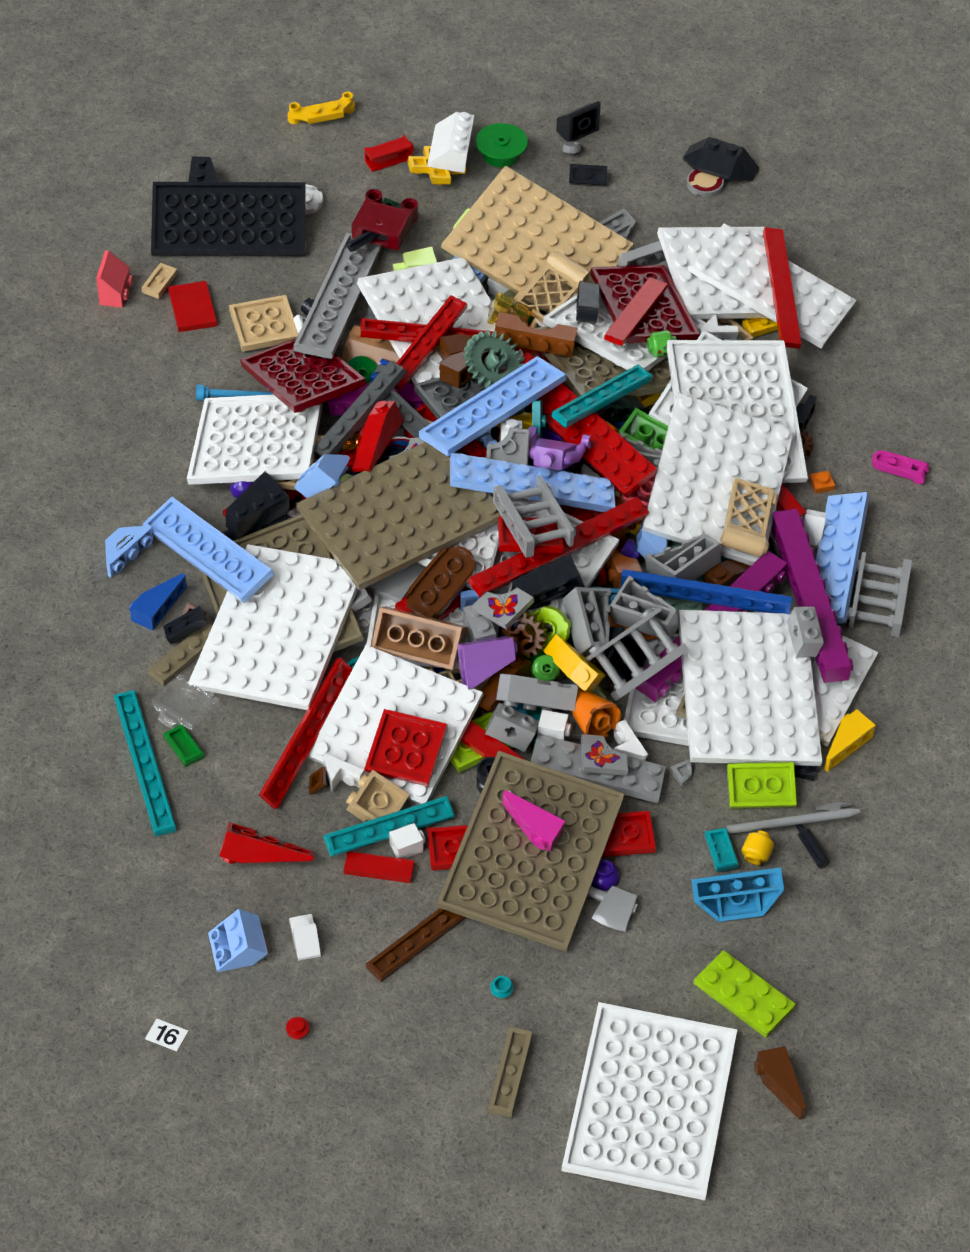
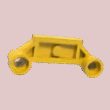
M344 92L339 100L306 107L300 106L297 102H292L289 104L288 122L299 124L301 121H306L308 124L343 118L344 113L349 114L355 111L353 94L351 92Z

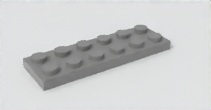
M541 734L537 735L531 758L533 763L624 793L626 796L654 803L659 801L666 768L663 765L627 756V776L583 772L581 744Z

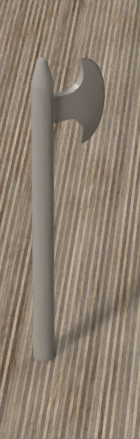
M833 802L820 805L815 809L828 810L826 812L728 825L726 828L728 834L847 818L859 814L861 810L852 808L841 809L852 804L848 802Z

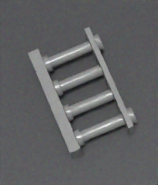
M541 475L537 476L535 488L509 494L502 485L494 487L493 503L501 517H503L505 524L518 543L525 558L534 556V547L538 543L564 537L569 547L573 546L576 529L573 524H570L551 493L549 484L545 483ZM534 496H539L542 501L522 507L514 506L512 503ZM545 509L550 514V516L525 521L521 518L522 515ZM553 523L558 527V530L535 536L529 531L530 529Z
M862 552L861 560H858L856 568L858 578L852 608L849 607L847 620H850L849 628L853 629L855 619L881 623L892 628L891 636L899 637L912 560L904 559L902 567L897 569L865 563L866 552ZM863 571L894 576L900 581L899 583L889 584L862 579ZM860 587L892 592L893 595H897V599L887 600L859 595ZM862 603L889 608L891 611H894V615L889 617L856 611L857 604Z
M660 607L654 611L652 608H649L641 614L642 619L605 645L601 646L599 643L589 650L591 654L586 657V660L589 661L596 657L615 684L614 688L616 690L611 693L615 701L689 650L685 643L677 646L676 643L673 644L655 618V615L662 611ZM646 621H648L666 647L667 655L662 658L659 655L656 656L637 628ZM629 633H631L649 659L650 667L645 670L642 667L639 668L620 640ZM611 645L615 647L632 672L631 676L633 678L628 682L625 679H621L603 653Z

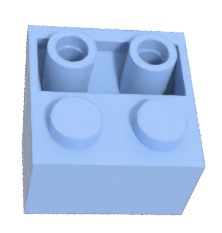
M324 454L301 474L294 488L306 498H309L323 490L330 489L332 486L337 487L341 482L339 477L348 469L346 465L350 457L347 455Z
M238 909L208 932L218 972L254 965L268 954L259 915Z

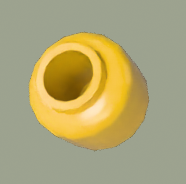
M759 830L758 832L748 834L741 851L747 862L759 866L762 863H767L775 845L767 832Z

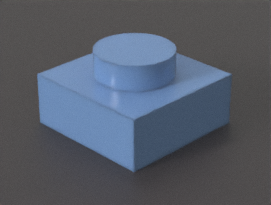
M475 590L460 592L461 612H463V607L473 605L480 598Z

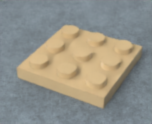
M286 295L229 305V311L242 352L280 345L297 338L299 335Z

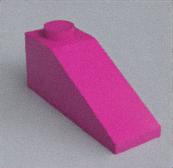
M505 790L502 804L537 848L546 849L551 852L564 831L565 821Z

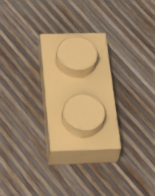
M160 263L141 287L142 293L159 299L177 276V269Z

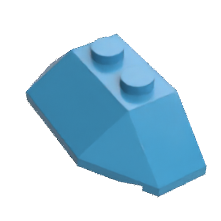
M781 867L691 879L694 902L718 922L763 916L784 891Z

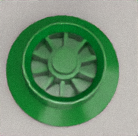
M507 123L488 125L481 129L476 136V146L483 154L484 160L495 167H509L515 164L528 145V139L524 131L517 126Z

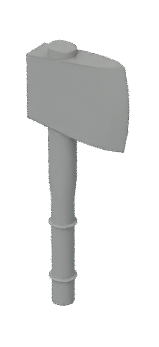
M591 886L588 897L601 902L592 919L607 927L625 932L632 914H636L639 906L636 904L637 895L612 886L608 892Z

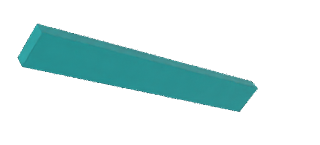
M135 690L114 694V701L154 836L176 832L174 818Z

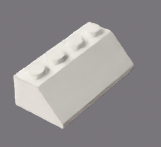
M455 112L435 125L427 167L464 173L474 115L467 112Z

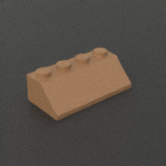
M356 325L353 326L346 339L341 358L348 363L349 360L356 356H365L373 360L376 365H379L381 359L392 361L395 364L400 359L389 340L360 337V327Z
M387 606L380 607L371 647L391 655L453 670L459 658L457 644L465 642L468 627Z

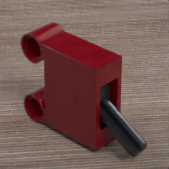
M368 190L365 194V200L351 224L352 240L346 243L348 250L352 252L367 243L399 251L412 224L418 220V202L413 198H406L401 202L400 209L382 204V192L380 190Z

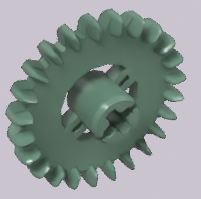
M489 330L485 333L480 331L467 341V346L464 348L466 352L463 355L464 359H466L464 363L470 367L468 372L473 373L472 378L478 379L480 385L484 383L485 388H488L524 365L520 363L525 360V357L518 358L522 350L514 351L517 343L510 346L511 338L503 341L504 333L497 338V331H494L492 335ZM489 350L488 356L482 363V352ZM506 363L505 372L498 374V370Z

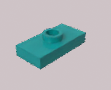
M535 400L532 402V426L539 427L535 433H539L538 438L542 439L543 427H546V415H543V400Z
M727 828L705 831L704 837L716 872L737 869L738 861Z

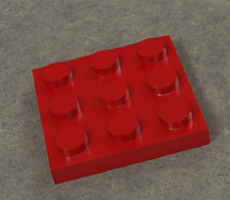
M384 709L364 768L365 772L370 773L374 770L382 776L429 787L448 728L447 723Z

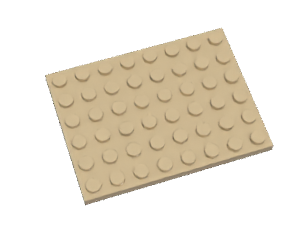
M505 166L443 241L441 248L457 258L465 259L470 266L517 294L520 290L525 291L547 266L548 263L546 261L552 252L556 253L559 251L590 271L591 267L617 266L620 254L630 251L634 243ZM549 272L545 275L546 280H556L555 276ZM591 275L586 282L594 283ZM561 284L562 291L573 288L568 284ZM547 285L549 292L558 291L557 285ZM544 286L534 287L535 293L545 292ZM560 296L550 297L551 303H560L561 301ZM546 297L536 298L538 304H548ZM533 298L526 299L530 303L534 304ZM542 309L546 313H550L549 309Z

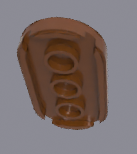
M462 546L446 547L439 551L407 591V604L410 611L431 618H436L444 613L468 584L469 578L475 574L476 563L472 553Z

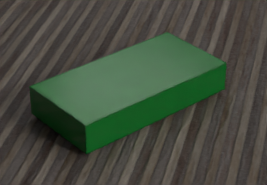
M183 724L163 733L164 739L185 767L204 758V753Z

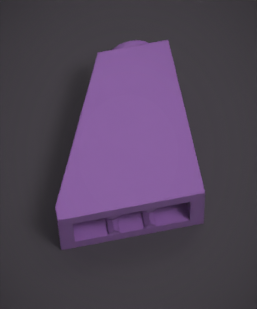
M504 636L457 644L462 684L466 685L468 689L474 688L516 660L517 644L516 641H513L512 637Z

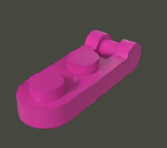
M883 450L875 452L872 458V465L875 469L911 479L917 484L924 483L926 479L925 474L928 473L930 468L926 462Z

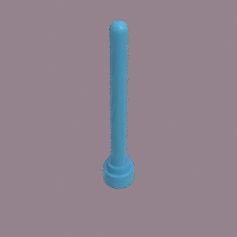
M197 384L196 400L201 401L209 397L274 395L271 392L209 389V387H205L202 384Z

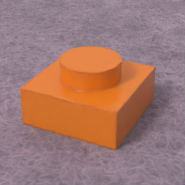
M829 470L809 474V481L815 494L835 490V483Z

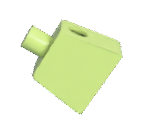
M427 247L403 253V262L393 264V271L437 263L433 248Z

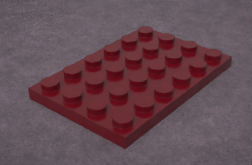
M664 265L591 267L590 275L594 283L599 284V294L613 322H615L649 277L667 283L665 292L625 343H647V338H650L651 333L665 330L670 331L672 336H676V340H697L700 336Z
M297 338L240 359L241 366L294 413L303 412L307 408L321 405L327 400L339 398L345 393L356 391L360 387L366 386L365 378L335 353L333 358L330 359L295 352L294 343Z

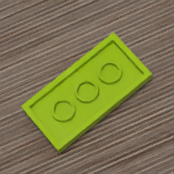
M724 950L694 979V984L765 1038L775 1030L796 1006L793 1001Z

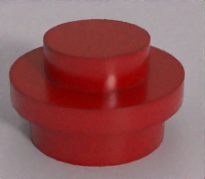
M302 1017L291 1018L286 1024V1033L293 1039H302L309 1032V1023Z

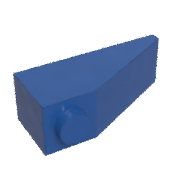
M181 573L142 593L130 605L131 621L153 631L187 588L186 575Z

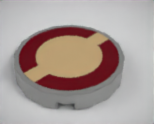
M692 170L688 174L686 185L692 194L696 196L699 194L701 197L708 198L714 197L721 192L724 186V179Z

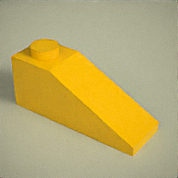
M558 634L553 637L543 650L547 655L552 656L553 662L584 691L593 692L605 676L600 669L590 661H587L581 653Z
M856 709L841 719L840 726L827 755L824 769L827 772L873 738L876 725L859 710Z

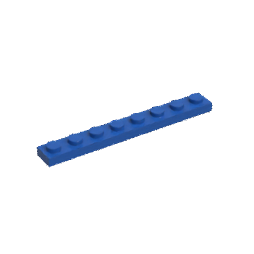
M623 569L620 589L628 576L634 578V582L641 587L645 586L648 592L653 595L763 613H790L792 597L634 570Z

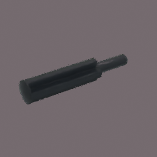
M802 824L795 825L799 831V839L817 867L820 869L827 867L830 860L809 829L806 830Z

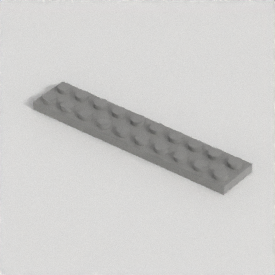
M346 233L294 343L295 352L320 356L322 358H333L362 294L357 285L358 278L370 276L383 246L367 243L359 249L350 252L346 243L352 240V233Z

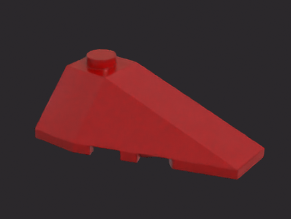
M395 401L377 402L359 433L352 467L353 472L371 471L403 423V417Z
M228 822L219 854L223 861L230 864H236V862L313 861L314 851L289 842H284L281 845L276 837L270 835L260 837L256 834L257 830L232 822Z

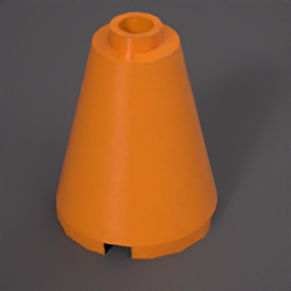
M578 687L575 711H570L584 734L608 737L607 733L611 728L615 730L617 723L620 721V709L615 703Z

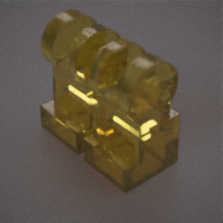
M498 292L490 305L487 323L491 325L494 322L496 323L499 312L519 316L520 320L527 326V321L533 308L516 301L512 308L514 299Z

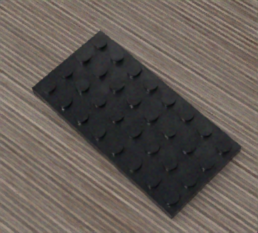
M153 182L151 255L305 256L306 182Z

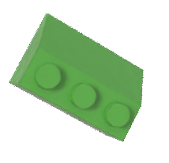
M635 408L618 434L621 435L622 432L627 435V438L635 442L640 440L644 442V446L653 450L655 448L662 450L668 426Z

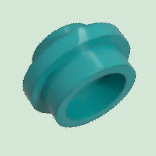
M498 976L491 982L490 991L497 998H507L513 992V983L506 976Z

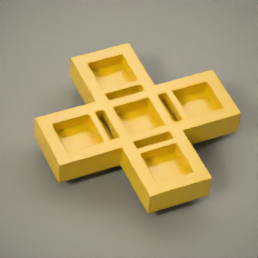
M424 146V156H408L410 173H429L432 184H450V174L466 173V166L464 173L427 167L431 146Z

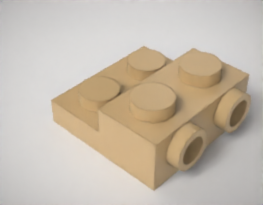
M372 770L368 776L364 774L357 783L360 788L357 793L353 791L346 800V803L349 804L346 810L365 822L366 820L369 821L400 811L410 794Z

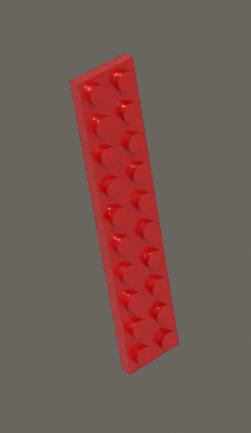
M527 352L522 356L525 357V360L520 364H526L534 359V357ZM563 383L538 398L537 400H543V415H546V425L562 440L579 445L583 434L591 436L589 440L591 447H586L582 458L604 478L610 480L624 497L628 498L657 473V469L595 412L567 428L552 417V412L578 398ZM530 403L527 407L532 411V403Z
M650 811L618 813L602 857L655 853L656 846ZM468 825L427 828L431 871L451 869Z

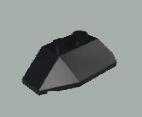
M711 137L689 146L683 156V160L694 170L731 181H753L759 170L758 165L744 147Z

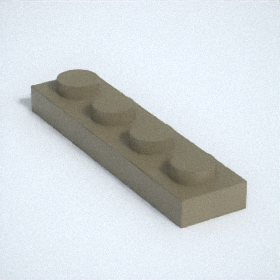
M208 620L207 625L193 632L148 670V675L165 686L200 656L214 623Z
M509 1027L488 1113L512 1118L533 1031Z

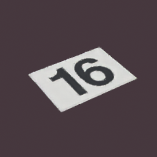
M156 1019L145 1039L177 1051L188 1030Z

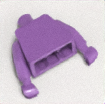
M529 426L528 428L530 429L528 455L534 460L533 466L564 470L579 462L586 451V447H591L589 442L591 436L583 434L581 443L577 445L538 438L539 433L535 432L539 427Z

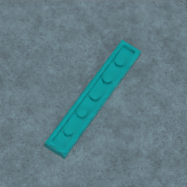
M637 364L554 410L552 417L567 428L650 382L652 375Z
M444 796L325 834L323 839L331 858L389 839V832L414 823L417 829H421L454 818L455 815L448 796Z

